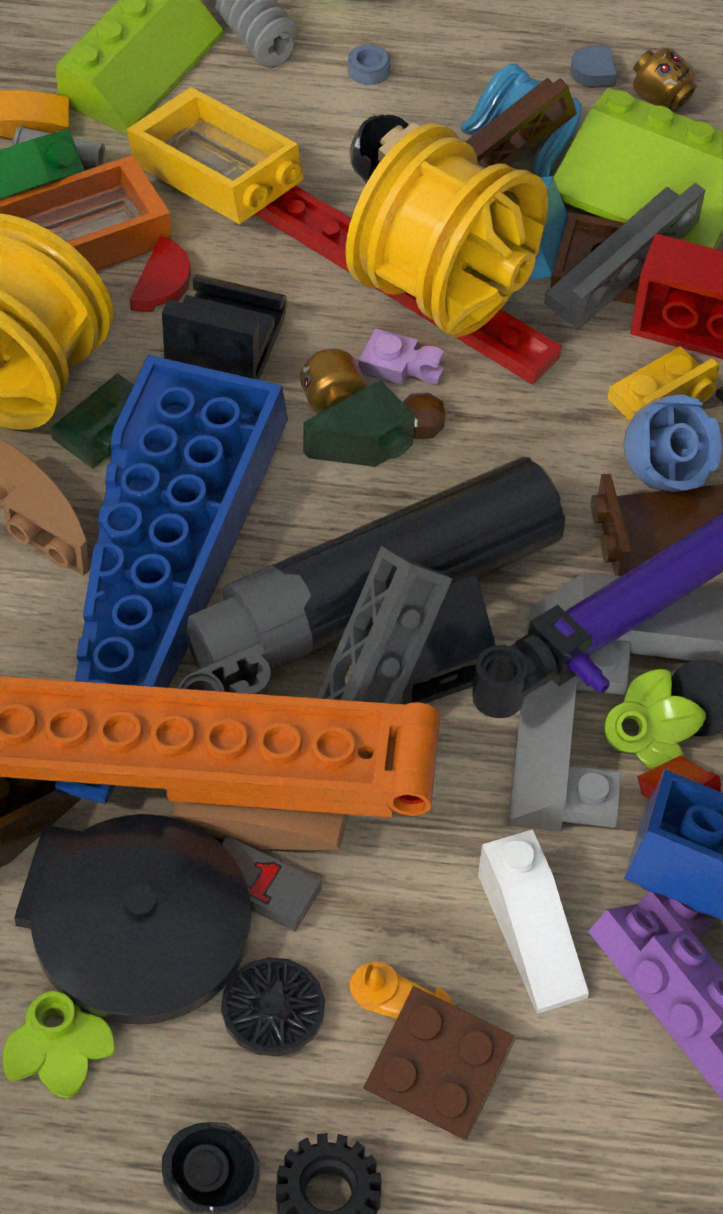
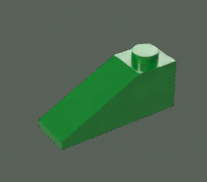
M70 129L34 138L0 150V199L85 171Z

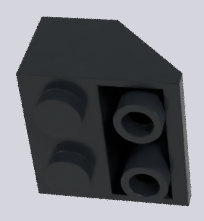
M475 575L459 581L452 580L399 704L406 705L417 702L426 704L473 687L478 656L485 649L496 645L480 584Z

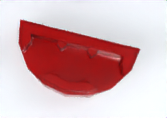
M162 236L159 237L130 298V310L154 311V306L165 304L168 300L179 301L189 289L191 278L190 262L186 252L176 242Z

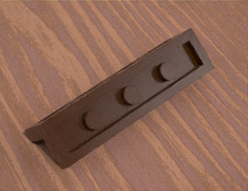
M547 77L465 141L474 149L478 165L483 168L494 164H507L511 166L577 115L569 86L561 78L553 83Z

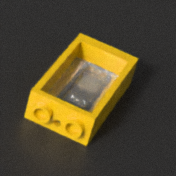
M192 87L126 129L131 153L144 171L239 225L304 180L298 143Z

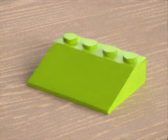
M608 87L591 107L554 176L562 201L602 218L626 223L664 188L669 187L680 196L690 186L697 183L705 189L699 223L680 240L716 249L723 239V131L713 128L706 122L695 121L674 113L667 107L656 106L635 98L628 92Z

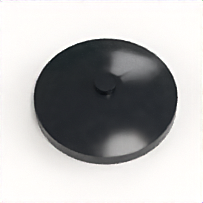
M154 814L125 815L102 821L72 837L53 855L41 873L33 893L30 912L31 933L36 956L46 977L55 989L66 994L74 1005L89 1014L113 1022L125 1024L159 1023L178 1018L200 1008L215 997L238 970L244 958L251 931L250 895L242 871L235 859L222 844L207 832L190 823L168 816Z

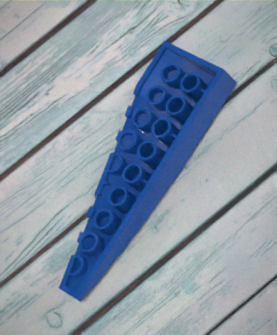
M147 356L112 433L110 464H107L105 476L106 492L98 519L100 529L97 544L94 545L83 612L84 628L82 638H79L76 655L78 665L75 681L169 687L188 648L186 641L188 617L207 608L288 421L282 385L156 356ZM56 781L55 784L56 790L60 789L70 793L72 796L105 805L116 785Z

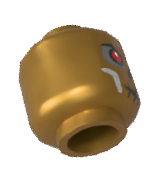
M669 47L662 48L656 53H653L651 50L646 51L633 67V70L637 73L633 83L634 90L645 101L656 106H664L673 111H678L690 99L697 88V84L694 83L695 69Z
M340 349L321 350L311 356L301 369L300 382L310 408L318 416L328 419L347 416L358 409L365 400L367 386L356 359L347 351Z

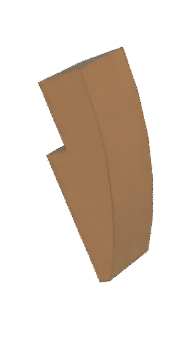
M175 802L171 817L190 823L216 839H225L226 836H229L257 850H340L348 814Z

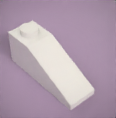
M533 829L482 844L478 877L536 1013L540 1014L587 999L589 995L556 883Z

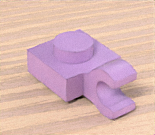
M375 328L358 363L362 374L402 385L407 375L419 378L426 383L438 384L444 372V367L439 365L444 356V351L434 346H424L418 350V339Z

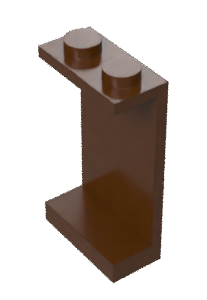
M611 473L601 474L598 494L591 497V512L594 523L602 524L604 534L601 536V550L604 562H612L614 574L622 576L722 514L723 484L702 486L678 492L657 491L617 496Z

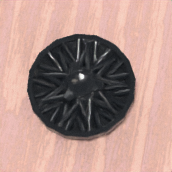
M267 957L249 962L234 973L223 990L221 1014L227 1032L239 1046L257 1055L281 1056L298 1051L314 1039L323 1023L325 998L319 981L306 967L290 959Z

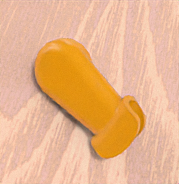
M374 961L360 966L352 974L349 983L351 995L360 1007L394 1019L398 1018L413 986L455 1006L451 996L440 987H437L433 993L397 974L391 966L383 962Z

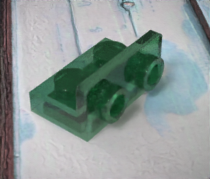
M115 374L51 426L52 439L94 469L104 459L111 457L113 429L134 384L120 374Z

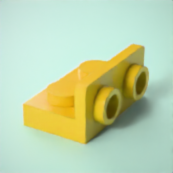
M679 346L609 386L607 399L629 421H631L635 412L647 403L663 397L683 394L697 398L704 403L716 390V380L720 364L714 358H711L700 365Z

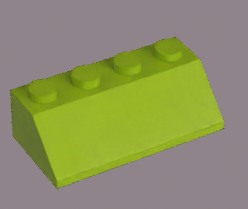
M118 0L55 65L58 95L69 97L70 109L127 134L126 129L152 113L223 37V29L201 0Z

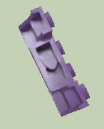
M649 891L638 904L607 909L588 932L723 1100V969L698 940L704 936L713 924L705 914L693 910L690 906L662 894Z

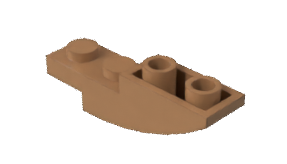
M1 440L0 508L4 507L7 530L17 541L23 544L30 543L45 552L58 566H68L84 576L90 570L87 540L80 521L69 501L40 467L23 453Z

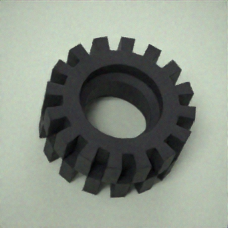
M328 1133L317 1134V1143L313 1145L310 1144L308 1137L299 1142V1151L295 1153L290 1149L284 1156V1166L279 1165L276 1184L278 1214H377L378 1209H380L382 1180L381 1173L376 1172V1160L372 1154L367 1158L364 1156L365 1146L356 1141L353 1147L347 1146L348 1136L341 1134L337 1135L336 1143L328 1142ZM334 1173L347 1181L351 1189V1196L343 1207L334 1211H324L316 1208L309 1202L305 1191L309 1182L317 1175Z

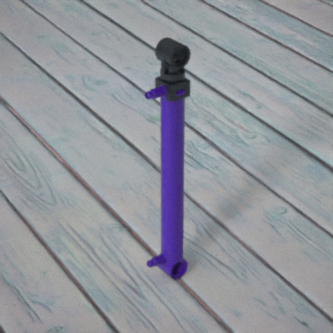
M723 513L564 611L557 604L531 620L528 634L511 646L494 645L485 649L478 656L475 667L472 698L476 708L484 715L492 718H507L515 715L522 708L525 696L534 690L544 686L551 680L558 686H561L576 675L597 693H604L609 688L610 681L602 674V670L588 657L723 572Z

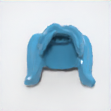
M516 63L509 64L500 69L486 86L471 117L462 122V132L468 135L476 134L542 81L530 78L529 74ZM576 98L572 99L577 115L538 144L539 148L535 155L533 169L539 177L553 176V166L578 126L581 117V103Z

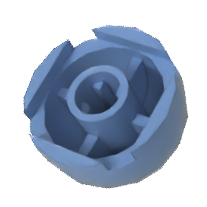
M679 394L655 399L635 412L625 431L623 444L626 462L633 474L649 488L664 492H678L699 488L705 483L702 481L707 478L709 472L716 471L720 463L723 445L720 427L715 417L708 418L706 412L699 407L704 404L697 398Z

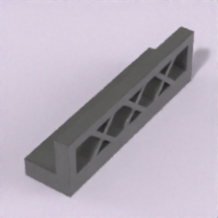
M694 183L679 196L669 187L664 188L545 293L544 304L579 330L641 274L655 233L681 239L699 223L705 189Z
M381 546L316 698L399 704L452 582V578L442 572L414 563L394 550ZM394 565L397 569L389 588L386 590V581ZM370 618H373L372 628L366 637V627ZM352 665L351 677L348 684L345 685V676Z

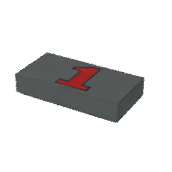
M226 836L222 845L235 859L242 871L250 895L251 910L296 932L321 890V880L234 838Z

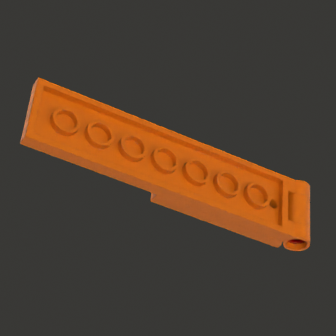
M0 676V777L166 789L168 801L389 818L393 817V811L401 815L419 816L427 813L432 805L441 716L435 707L420 702L404 705Z

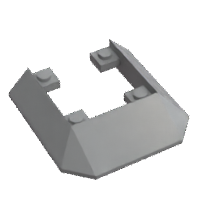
M583 572L532 605L530 621L557 604L565 611L620 576ZM698 587L588 657L602 670V674L610 681V686L604 693L625 695L628 685L630 653L691 661L711 660L723 664V588ZM577 675L561 686H558L551 680L524 698L522 708L520 709L508 826L561 832L562 821L612 828L616 826L621 772L570 766L576 689L596 692L591 686H587Z

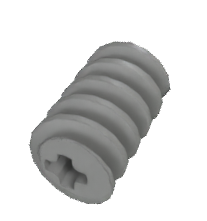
M217 0L215 6L217 13L222 16L225 23L230 26L234 34L239 37L249 52L255 56L260 65L276 67L284 64L294 50V40L297 36L298 27L293 19L289 18L287 12L280 7L277 0Z

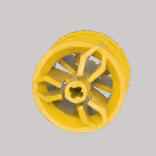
M440 123L421 125L406 134L390 149L372 173L367 184L363 187L347 234L346 263L353 279L366 287L378 288L385 293L393 295L407 292L416 297L420 311L428 318L434 320L437 327L448 335L461 337L471 334L492 319L505 305L511 295L521 289L530 278L535 266L536 256L539 254L547 218L548 193L546 185L534 173L528 170H516L507 164H494L483 168L478 165V159L472 146L459 139L452 129Z
M0 213V427L26 430L45 424L53 416L60 404L61 394L68 383V367L82 362L91 351L97 349L105 341L113 327L114 309L111 297L102 279L91 264L75 248L58 235L34 222Z

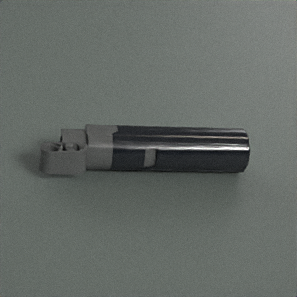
M520 457L360 526L333 540H328L225 585L222 602L188 617L186 641L199 670L183 678L178 689L267 695L272 670L341 640L381 546L394 550L414 563L442 572L451 577L452 580L459 581L473 575L476 578L482 577L558 543L563 538L565 515L563 514L559 493L552 479L543 467L533 462L529 457ZM394 565L386 581V590L389 588L397 569ZM370 618L366 628L373 624V618Z

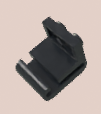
M196 274L193 278V290H197L195 297L186 295L183 303L168 300L163 309L164 359L260 380L284 321L287 306L286 295Z

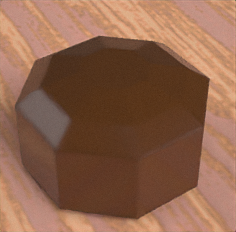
M429 392L410 394L400 404L399 419L401 430L414 439L434 438L445 425L443 401Z

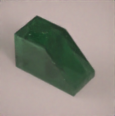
M380 379L303 422V452L311 459L376 467L390 458L395 459L402 456L413 446L415 415Z

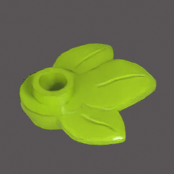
M666 669L648 671L630 682L626 689L624 702L616 705L608 712L603 726L605 738L615 750L625 754H635L641 763L650 770L680 755L684 757L678 743L694 735L703 725L706 718L705 711L692 700L680 696H671V674ZM631 718L638 723L639 732L636 736H629L623 731L622 722L624 719Z
M57 991L46 992L38 996L28 1007L25 1024L14 1030L7 1037L3 1047V1071L9 1082L22 1080L38 1073L41 1082L51 1093L64 1099H70L85 1084L88 1074V1059H102L113 1055L115 1052L114 1039L110 1027L101 1017L81 1012L80 1008L74 1005L72 1000L64 993ZM51 1016H60L64 1019V1022L57 1027H47L44 1025L45 1021Z

